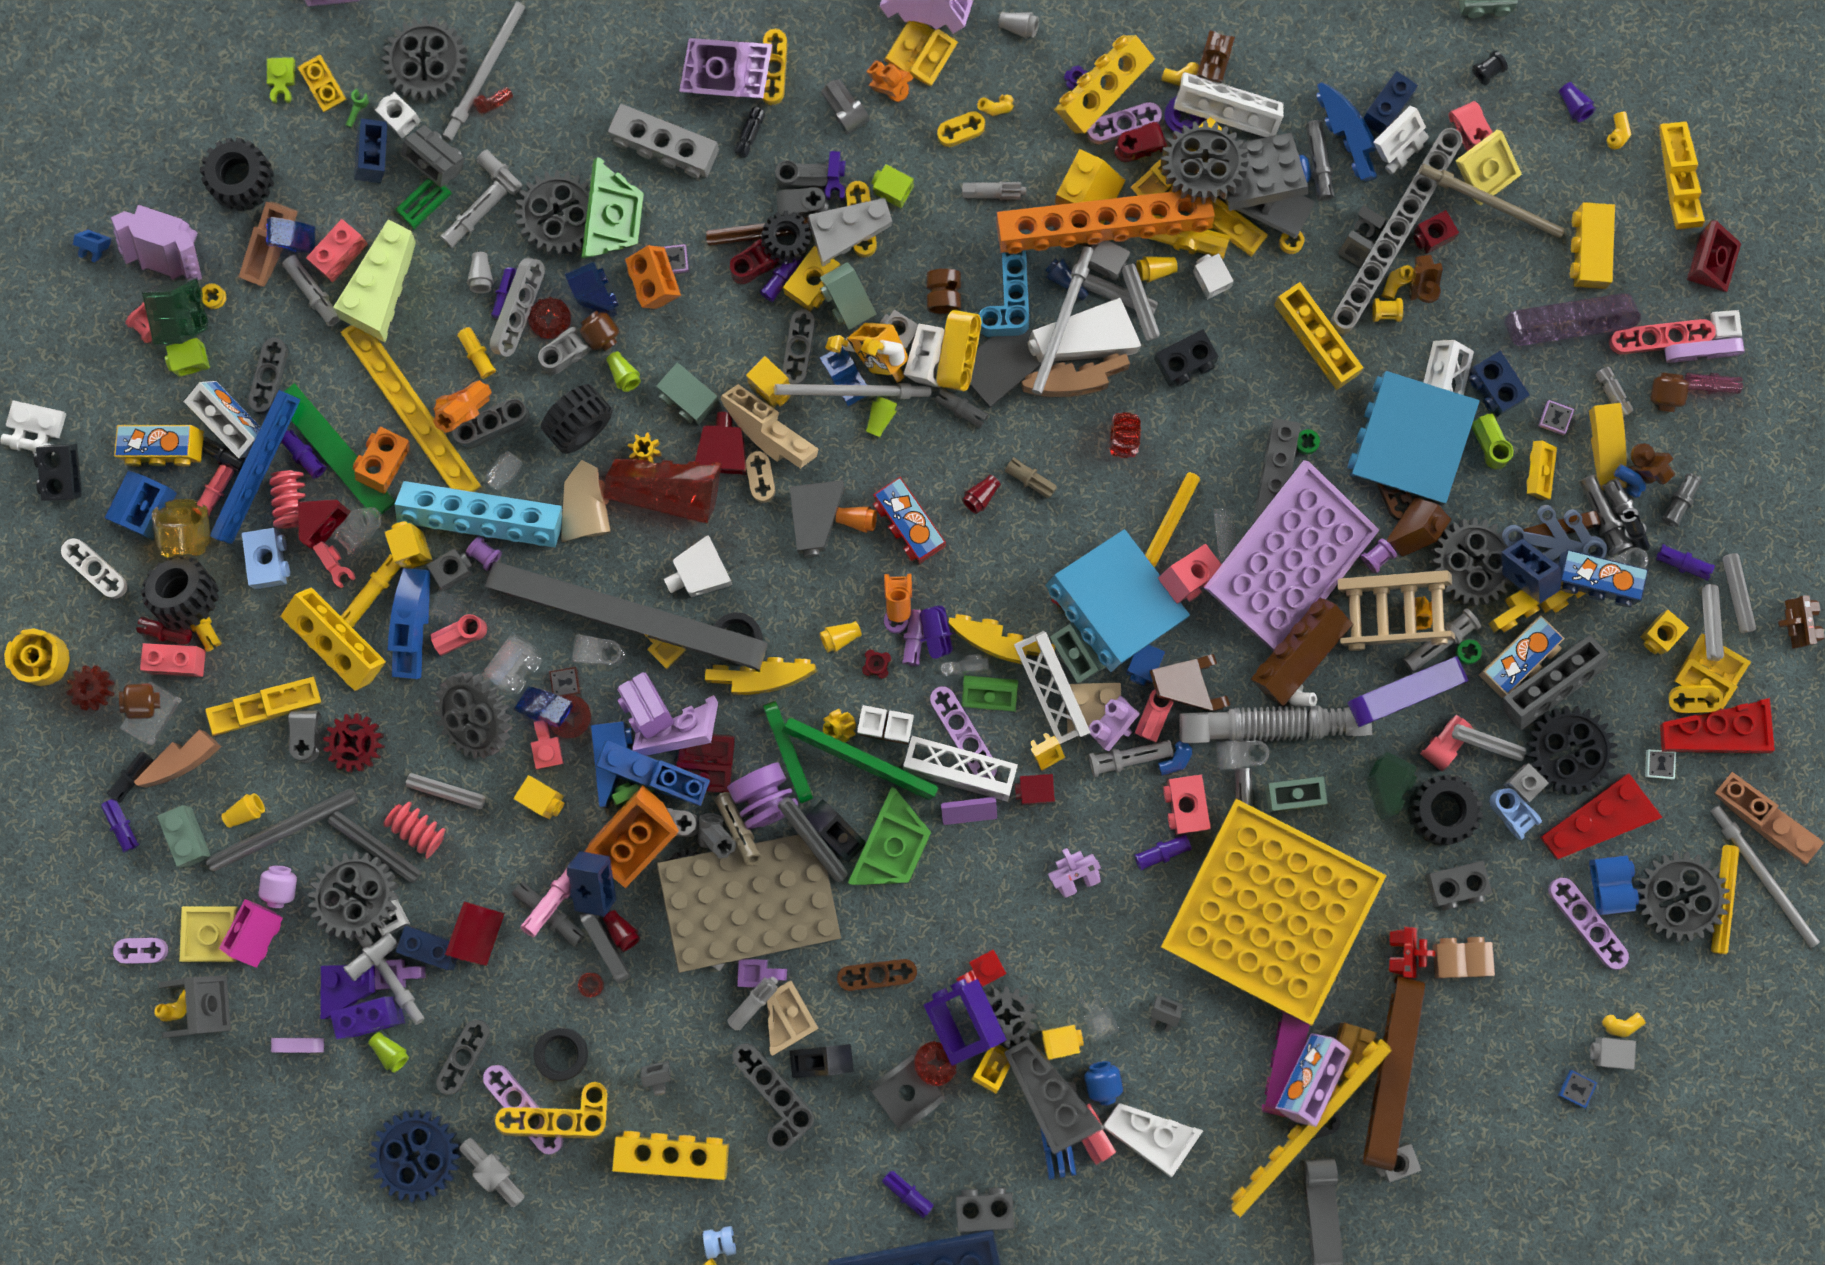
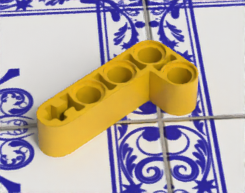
M592 1082L587 1084L582 1091L580 1110L503 1108L496 1114V1128L499 1133L506 1136L597 1138L604 1131L606 1124L607 1091L601 1083ZM592 1089L600 1091L602 1099L598 1103L589 1102L586 1098L588 1091ZM520 1114L525 1115L523 1120L524 1130L519 1129L520 1123H512L508 1129L505 1128L504 1123H500V1120H504L506 1115H511V1119L520 1121ZM535 1115L541 1116L544 1120L543 1127L538 1130H534L528 1125V1120ZM563 1116L569 1117L573 1124L566 1131L560 1130L556 1125L557 1120ZM591 1117L597 1118L601 1125L594 1132L588 1131L584 1124Z

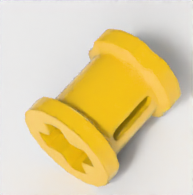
M1379 298L1373 299V322L1383 319H1395L1396 322L1402 321V298H1397L1396 301H1380Z

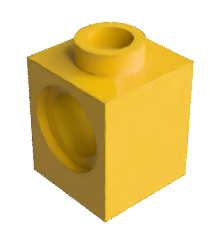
M1666 610L1656 618L1640 637L1645 641L1643 644L1650 652L1662 655L1673 647L1689 627L1672 612ZM1658 628H1662L1666 631V641H1663L1658 637Z

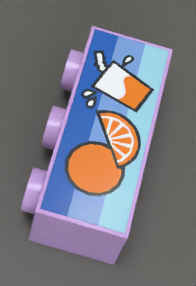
M1311 1033L1276 1109L1292 1121L1316 1127L1351 1051L1335 1038Z

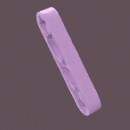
M947 687L936 688L930 697L931 705L957 748L963 749V742L968 738H973L979 744L977 751L974 753L980 754L984 751L986 756L992 757L954 693ZM939 692L950 696L947 699L950 708L953 705H956L958 708L950 711L945 717L941 714V712L946 711L942 703L938 705L935 703ZM954 715L961 716L965 721L964 726L959 730H954L949 726V719ZM978 761L974 763L968 762L967 764L974 775L979 774L977 772L980 769ZM997 769L991 772L993 777H995Z
M1567 878L1553 880L1548 888L1551 899L1602 963L1610 969L1625 967L1629 960L1626 948L1575 884ZM1558 883L1561 886H1568L1566 893L1570 898H1573L1575 895L1578 900L1571 902L1567 908L1564 903L1568 902L1567 898L1564 895L1557 896L1556 894L1558 891L1556 885ZM1577 904L1584 906L1587 913L1586 917L1580 921L1572 915L1573 907ZM1595 926L1600 927L1604 932V938L1599 943L1594 942L1590 937V931ZM1610 939L1613 944L1608 945L1613 952L1620 951L1621 953L1618 957L1620 960L1619 964L1609 961L1611 954L1607 949H1603L1602 952L1599 947L1606 945Z
M494 1065L487 1068L484 1072V1084L504 1108L513 1107L507 1101L508 1094L511 1091H518L522 1096V1102L517 1106L518 1108H539L504 1066ZM492 1071L495 1073L502 1072L503 1075L500 1079L505 1085L509 1081L513 1084V1086L505 1089L502 1095L498 1092L503 1089L501 1085L490 1082L493 1078L491 1075ZM520 1114V1121H515L520 1123L521 1129L524 1130L523 1120L525 1115ZM539 1116V1125L532 1129L538 1130L543 1127L544 1120L541 1116ZM528 1136L537 1148L545 1154H553L559 1151L563 1145V1138L556 1137L557 1139L554 1141L556 1147L549 1146L546 1148L544 1146L546 1141L544 1137Z

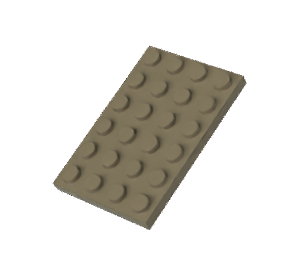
M800 835L755 843L762 858L758 863L750 866L746 865L738 848H735V851L731 852L728 858H718L714 852L657 863L678 973L841 939L828 872Z

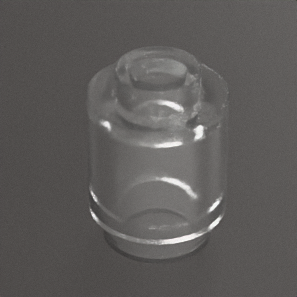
M505 451L503 455L500 454L484 474L488 478L486 483L498 492L501 488L506 491L521 472L520 467L523 465V462L512 453Z

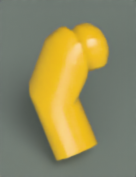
M1638 1012L1626 1021L1616 1019L1614 1015H1607L1602 1021V1025L1606 1028L1607 1033L1619 1037H1628L1646 1024Z

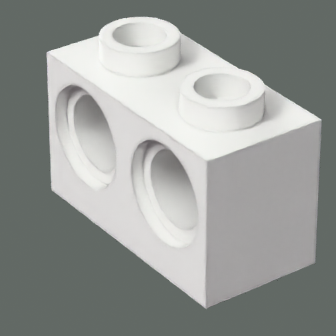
M918 324L904 375L916 383L941 388L937 384L936 377L945 331L943 328Z

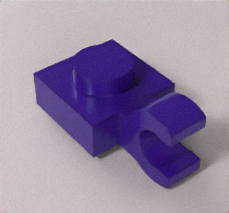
M830 151L828 184L825 189L827 200H830V194L834 190L840 192V201L845 199V189L839 182L840 177H845L846 161H841L840 151Z

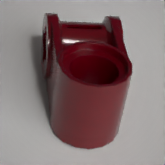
M1151 122L1122 133L1114 150L1117 159L1121 162H1131L1146 156L1149 157L1151 153L1159 150L1161 153L1163 147H1167V143L1159 122Z
M762 239L756 241L749 248L731 259L730 273L736 283L747 284L780 264L778 263L779 258H775L773 261L770 259V253L765 254V247L761 245ZM744 265L749 270L744 274H739L735 271L736 268Z

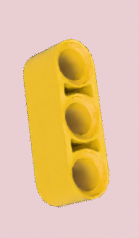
M952 310L949 313L936 380L938 386L959 391H966L969 388L981 330L980 315Z

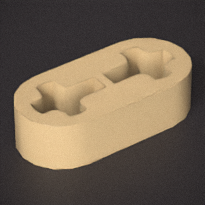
M756 451L751 453L746 460L750 490L756 501L766 503L775 495L771 463L765 453ZM755 458H760L762 462L766 461V464L761 467L763 473L761 475L757 474L756 467H751V464L755 463ZM764 479L766 487H771L766 492L767 496L764 497L760 493H756V490L760 488L759 480Z

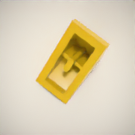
M999 1044L988 1049L971 1080L996 1094L1011 1066L1004 1053L1008 1049Z

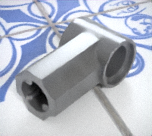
M840 79L829 82L821 90V94L834 111L838 123H842L846 128L844 132L847 135L870 120L862 104L858 100H854Z

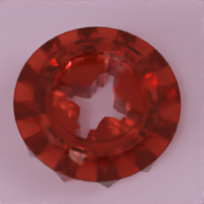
M549 296L545 299H539L534 306H531L528 319L530 327L536 335L545 339L558 338L561 333L569 328L571 313L568 306L561 299ZM550 307L552 314L557 317L551 320L548 328L547 321L541 317L548 314Z
M574 695L558 698L552 703L548 711L550 728L555 734L566 739L579 737L588 730L592 720L587 703ZM566 706L567 709L570 710V712L572 713L580 712V714H578L574 718L575 727H573L568 721L559 722L566 716Z
M932 1041L924 1044L915 1055V1070L918 1076L929 1085H944L950 1082L957 1073V1064L951 1065L942 1044ZM935 1055L939 1061L946 1062L939 1067V1071L935 1065L927 1064L935 1059Z

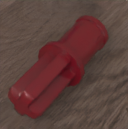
M141 617L137 623L144 625L143 627L137 626V633L157 637L162 642L169 640L187 645L192 639V631L190 629L184 630L181 627L179 630H173L172 627L167 628L159 621L146 617Z

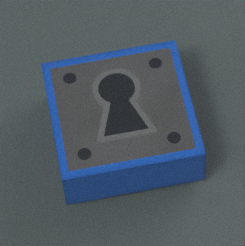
M1569 1070L1559 1096L1586 1108L1597 1082Z

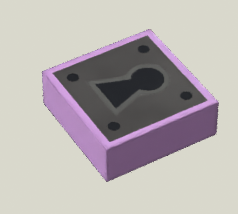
M686 245L664 247L673 274L689 272Z
M1548 400L1538 426L1564 436L1574 409Z

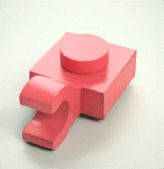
M320 542L313 547L326 569L331 573L333 582L338 587H344L340 581V577L343 574H348L351 580L356 579L353 571L347 567H341L338 562L341 556L333 545L328 547L325 543Z
M547 721L534 722L538 741L531 742L536 769L564 764L559 737L550 738Z

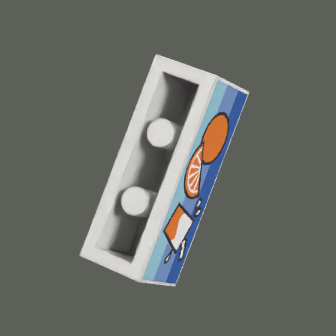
M217 381L199 382L184 402L238 458L247 457L261 427Z

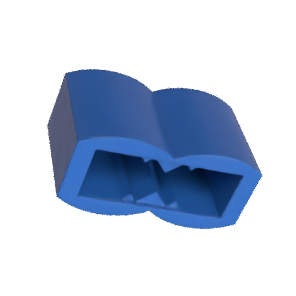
M1628 856L1589 860L1597 913L1605 915L1636 911V905L1639 904V895L1637 889L1632 886V877L1635 875L1633 862L1629 861Z

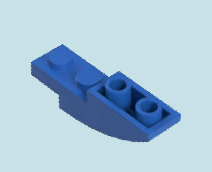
M1325 83L1317 84L1319 89L1317 99L1322 108L1325 107L1328 115L1325 118L1326 125L1329 131L1335 135H1346L1343 141L1348 153H1352L1354 159L1352 168L1357 178L1360 177L1361 180L1366 182L1376 179L1377 175L1369 153L1377 149L1373 143L1375 138L1366 121L1352 103L1340 92Z
M403 568L392 606L388 635V651H393L392 677L421 678L423 624H428L430 570Z
M608 740L604 742L595 767L615 774L621 779L640 786L643 785L653 791L701 806L710 782L709 779L664 761H657Z

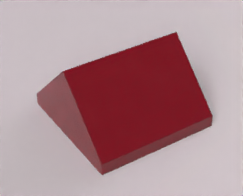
M1712 220L1701 231L1687 280L1727 292L1741 242L1717 220Z
M336 499L298 502L299 540L314 550L313 547L320 542L325 543L352 512Z

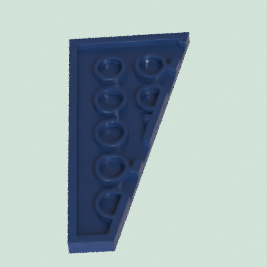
M993 1230L828 1260V1265H1001Z

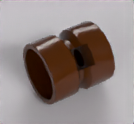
M934 269L928 271L927 289L931 292L927 294V311L934 314L950 313L952 310L961 311V294L957 292L961 289V272L954 269Z

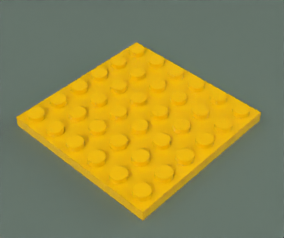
M1235 799L1161 948L1301 1021L1313 1025L1387 875Z

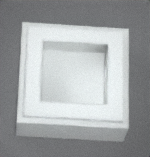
M1739 310L1712 312L1710 314L1711 322L1716 329L1714 340L1742 337Z

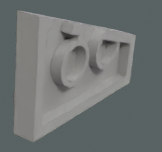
M885 198L808 215V222L822 267L830 263V260L836 256L850 251L851 247L867 241L892 226V219Z

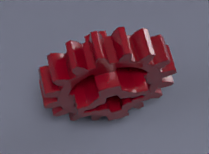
M355 713L352 719L349 714H344L343 722L336 718L334 720L336 727L327 728L331 736L323 738L324 741L329 742V746L324 748V752L332 753L328 758L330 762L333 763L338 760L336 768L342 770L346 765V771L352 773L356 766L358 771L363 772L364 764L373 767L371 759L373 757L381 758L377 753V749H383L384 745L378 743V740L382 739L384 734L376 733L380 726L376 723L370 725L372 720L370 717L366 716L362 720L361 714ZM360 725L364 728L352 731L349 726ZM340 735V743L337 746V740ZM348 735L358 739L356 740L358 750L353 747H350L352 742L350 740L351 738ZM371 739L370 749L367 751V743ZM350 754H354L359 759L355 761H349L344 758L348 757Z

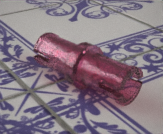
M1711 372L1709 375L1686 373L1684 378L1689 383L1688 390L1708 391L1709 394H1716L1717 392L1740 394L1743 383H1738L1743 381L1740 376H1719L1718 373Z

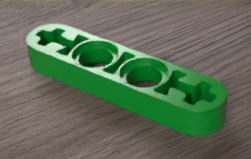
M776 701L763 705L801 804L814 799L789 735L782 732L785 723Z

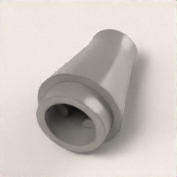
M1001 12L998 26L1028 39V37H1035L1038 30L1039 17L1034 16L1032 12Z
M475 252L472 254L467 284L470 286V291L474 293H487L491 291V286L494 284L488 262V254L485 252Z

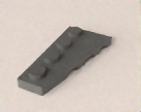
M1028 1039L1004 1052L1053 1154H1057L1105 1129L1032 1040Z

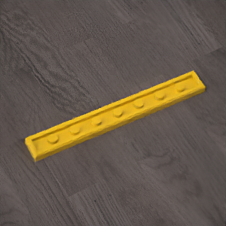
M352 325L342 330L341 334L449 488L475 492L482 486L441 429L436 428L433 416L378 338Z

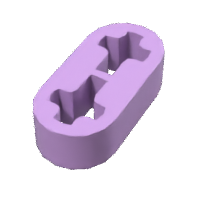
M126 938L119 940L115 944L113 954L120 963H157L166 958L168 945L159 938ZM126 943H128L129 948H138V953L129 954L128 959H126L125 954H121V949L126 948ZM154 943L156 947L161 948V952L156 953L155 958H153L151 953H144V948H152Z
M271 1038V1052H324V1038Z

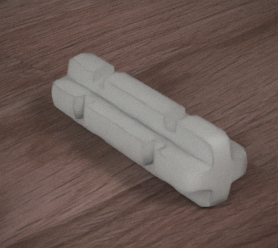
M1605 367L1596 373V377L1600 383L1604 384L1602 388L1611 404L1621 403L1623 417L1633 411V407L1629 401L1626 402L1625 398L1627 397L1617 379H1613L1612 376L1614 374L1611 368Z

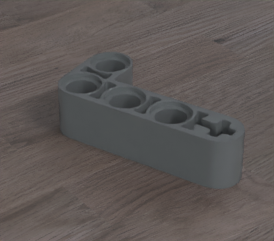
M750 1043L740 1044L733 1052V1061L783 1118L770 1130L767 1139L772 1149L784 1151L811 1128L815 1120L814 1113L756 1046ZM741 1049L744 1051L751 1050L750 1058L753 1062L757 1063L760 1059L763 1064L757 1066L750 1073L748 1068L753 1066L749 1061H740L742 1057ZM761 1069H767L772 1074V1080L767 1085L761 1084L758 1081L757 1075ZM779 1090L789 1092L791 1099L788 1105L783 1106L777 1103L776 1093ZM805 1111L808 1114L809 1123L806 1126H798L795 1123L794 1116L796 1112ZM777 1130H783L787 1133V1144L778 1145L775 1143L773 1136Z
M1332 1157L1302 1159L1301 1166H1304L1305 1176H1303L1304 1194H1307L1308 1205H1306L1307 1222L1311 1225L1309 1240L1312 1265H1343L1335 1185L1338 1184L1335 1159Z

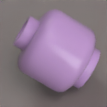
M270 866L269 870L264 871L261 875L259 897L266 901L269 907H284L285 903L294 900L297 883L296 875L288 867Z

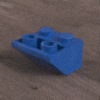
M128 470L104 518L148 539L154 540L177 492L148 477Z

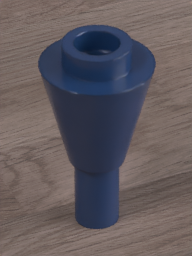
M1055 258L1045 269L1048 273L1045 278L1068 290L1072 280V271L1064 258L1060 262ZM1081 286L1077 297L1083 301L1089 292Z

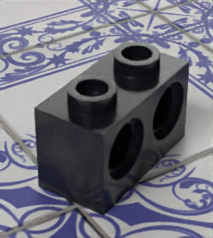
M1204 329L1157 352L1154 360L1169 387L1174 384L1180 387L1191 380V375L1197 372L1203 375L1214 369V364L1219 356ZM1197 349L1202 350L1206 354V358L1196 359L1192 352ZM1179 362L1183 369L1179 372L1172 371L1169 368V363Z
M56 444L36 447L34 464L38 468L39 473L36 487L38 494H41V501L80 498L82 488L77 444ZM53 452L59 456L60 462L58 466L51 460ZM55 479H58L62 484L61 492L54 488Z

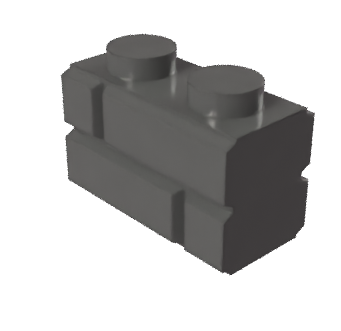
M425 125L406 137L403 142L401 155L441 188L457 177L462 171L465 159L462 153L457 148L449 146L443 141L442 136L438 132L431 131Z

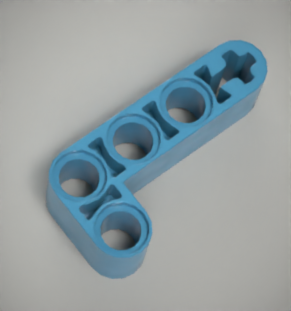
M1022 250L1017 255L1007 252L1002 253L1004 306H989L980 311V332L985 337L1018 336L1024 334L1029 329L1026 250ZM1011 267H1019L1021 272L1012 274L1008 270ZM1013 292H1020L1023 296L1019 299H1012L1009 295ZM1014 317H1021L1024 320L1019 325H1015L1010 321ZM993 318L997 320V323L994 326H987L984 324V321Z

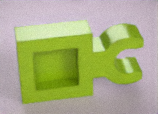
M293 57L267 58V84L274 86L270 92V99L273 103H277V96L280 93L285 94V101L287 103L291 102L292 95L287 89V85H295V60Z

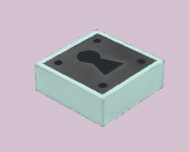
M1646 750L1645 777L1675 779L1676 752Z

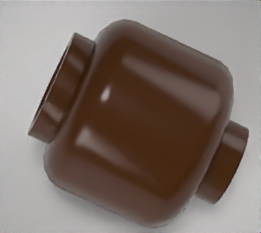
M595 311L581 322L580 335L592 350L602 348L604 351H607L617 343L615 337L619 334V328L608 313Z
M1661 372V376L1653 380L1650 400L1653 404L1659 405L1658 410L1675 412V407H1683L1686 404L1689 383L1683 379V375Z
M149 683L126 685L123 691H119L120 713H125V717L130 720L152 718L155 714V709H160V692H154L153 686Z

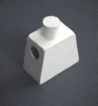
M709 535L677 556L673 563L678 572L664 579L670 593L686 587L691 597L733 585Z

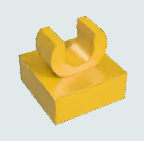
M1047 733L1043 734L1046 741L1038 745L1034 740L1031 741V751L1041 771L1065 758L1056 737H1050Z

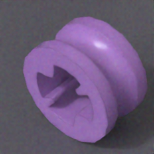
M887 613L885 614L884 624L890 632L901 633L907 628L908 619L904 621L902 626L897 624L894 628L890 626L892 622L888 621Z

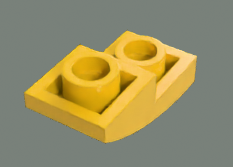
M321 55L298 66L299 71L323 112L347 100Z

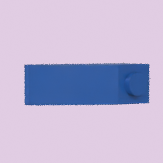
M624 721L591 725L595 765L606 740L628 749L629 744H633L632 728H627V724ZM595 767L599 806L601 808H609L619 777Z

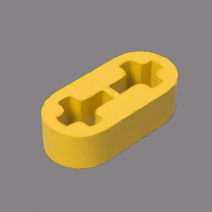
M973 111L947 120L938 127V141L943 146L952 147L974 139L984 132L985 119L980 113ZM970 119H973L974 122H980L977 130H973L972 127L963 129V127L969 125ZM949 128L951 132L960 130L953 134V139L949 140L947 136L943 137L945 129Z
M1712 685L1678 686L1673 688L1668 696L1671 708L1680 713L1714 712L1723 705L1721 691ZM1709 692H1712L1714 697H1718L1717 700H1713L1712 705H1707L1706 700H1698V698L1707 697ZM1679 693H1684L1685 698H1694V700L1684 701L1682 706H1679L1677 701H1673L1674 698L1679 697Z

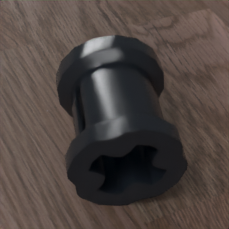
M1493 51L1490 53V57L1481 64L1473 65L1472 71L1482 85H1488L1491 78L1500 72L1504 73L1508 70V64L1502 54L1498 51Z

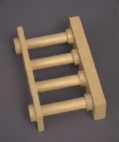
M1446 570L1338 579V590L1346 593V597H1349L1350 621L1353 623L1350 627L1351 637L1340 638L1341 644L1348 646L1350 651L1365 650V645L1431 641V645L1448 644V640L1455 639V634L1452 631H1444L1442 590H1445V586L1452 585V574ZM1428 587V590L1431 591L1433 632L1417 633L1415 592H1417V588ZM1401 589V593H1404L1406 634L1389 635L1387 594H1390V590ZM1373 591V594L1376 595L1378 636L1362 637L1360 596H1363L1362 592Z

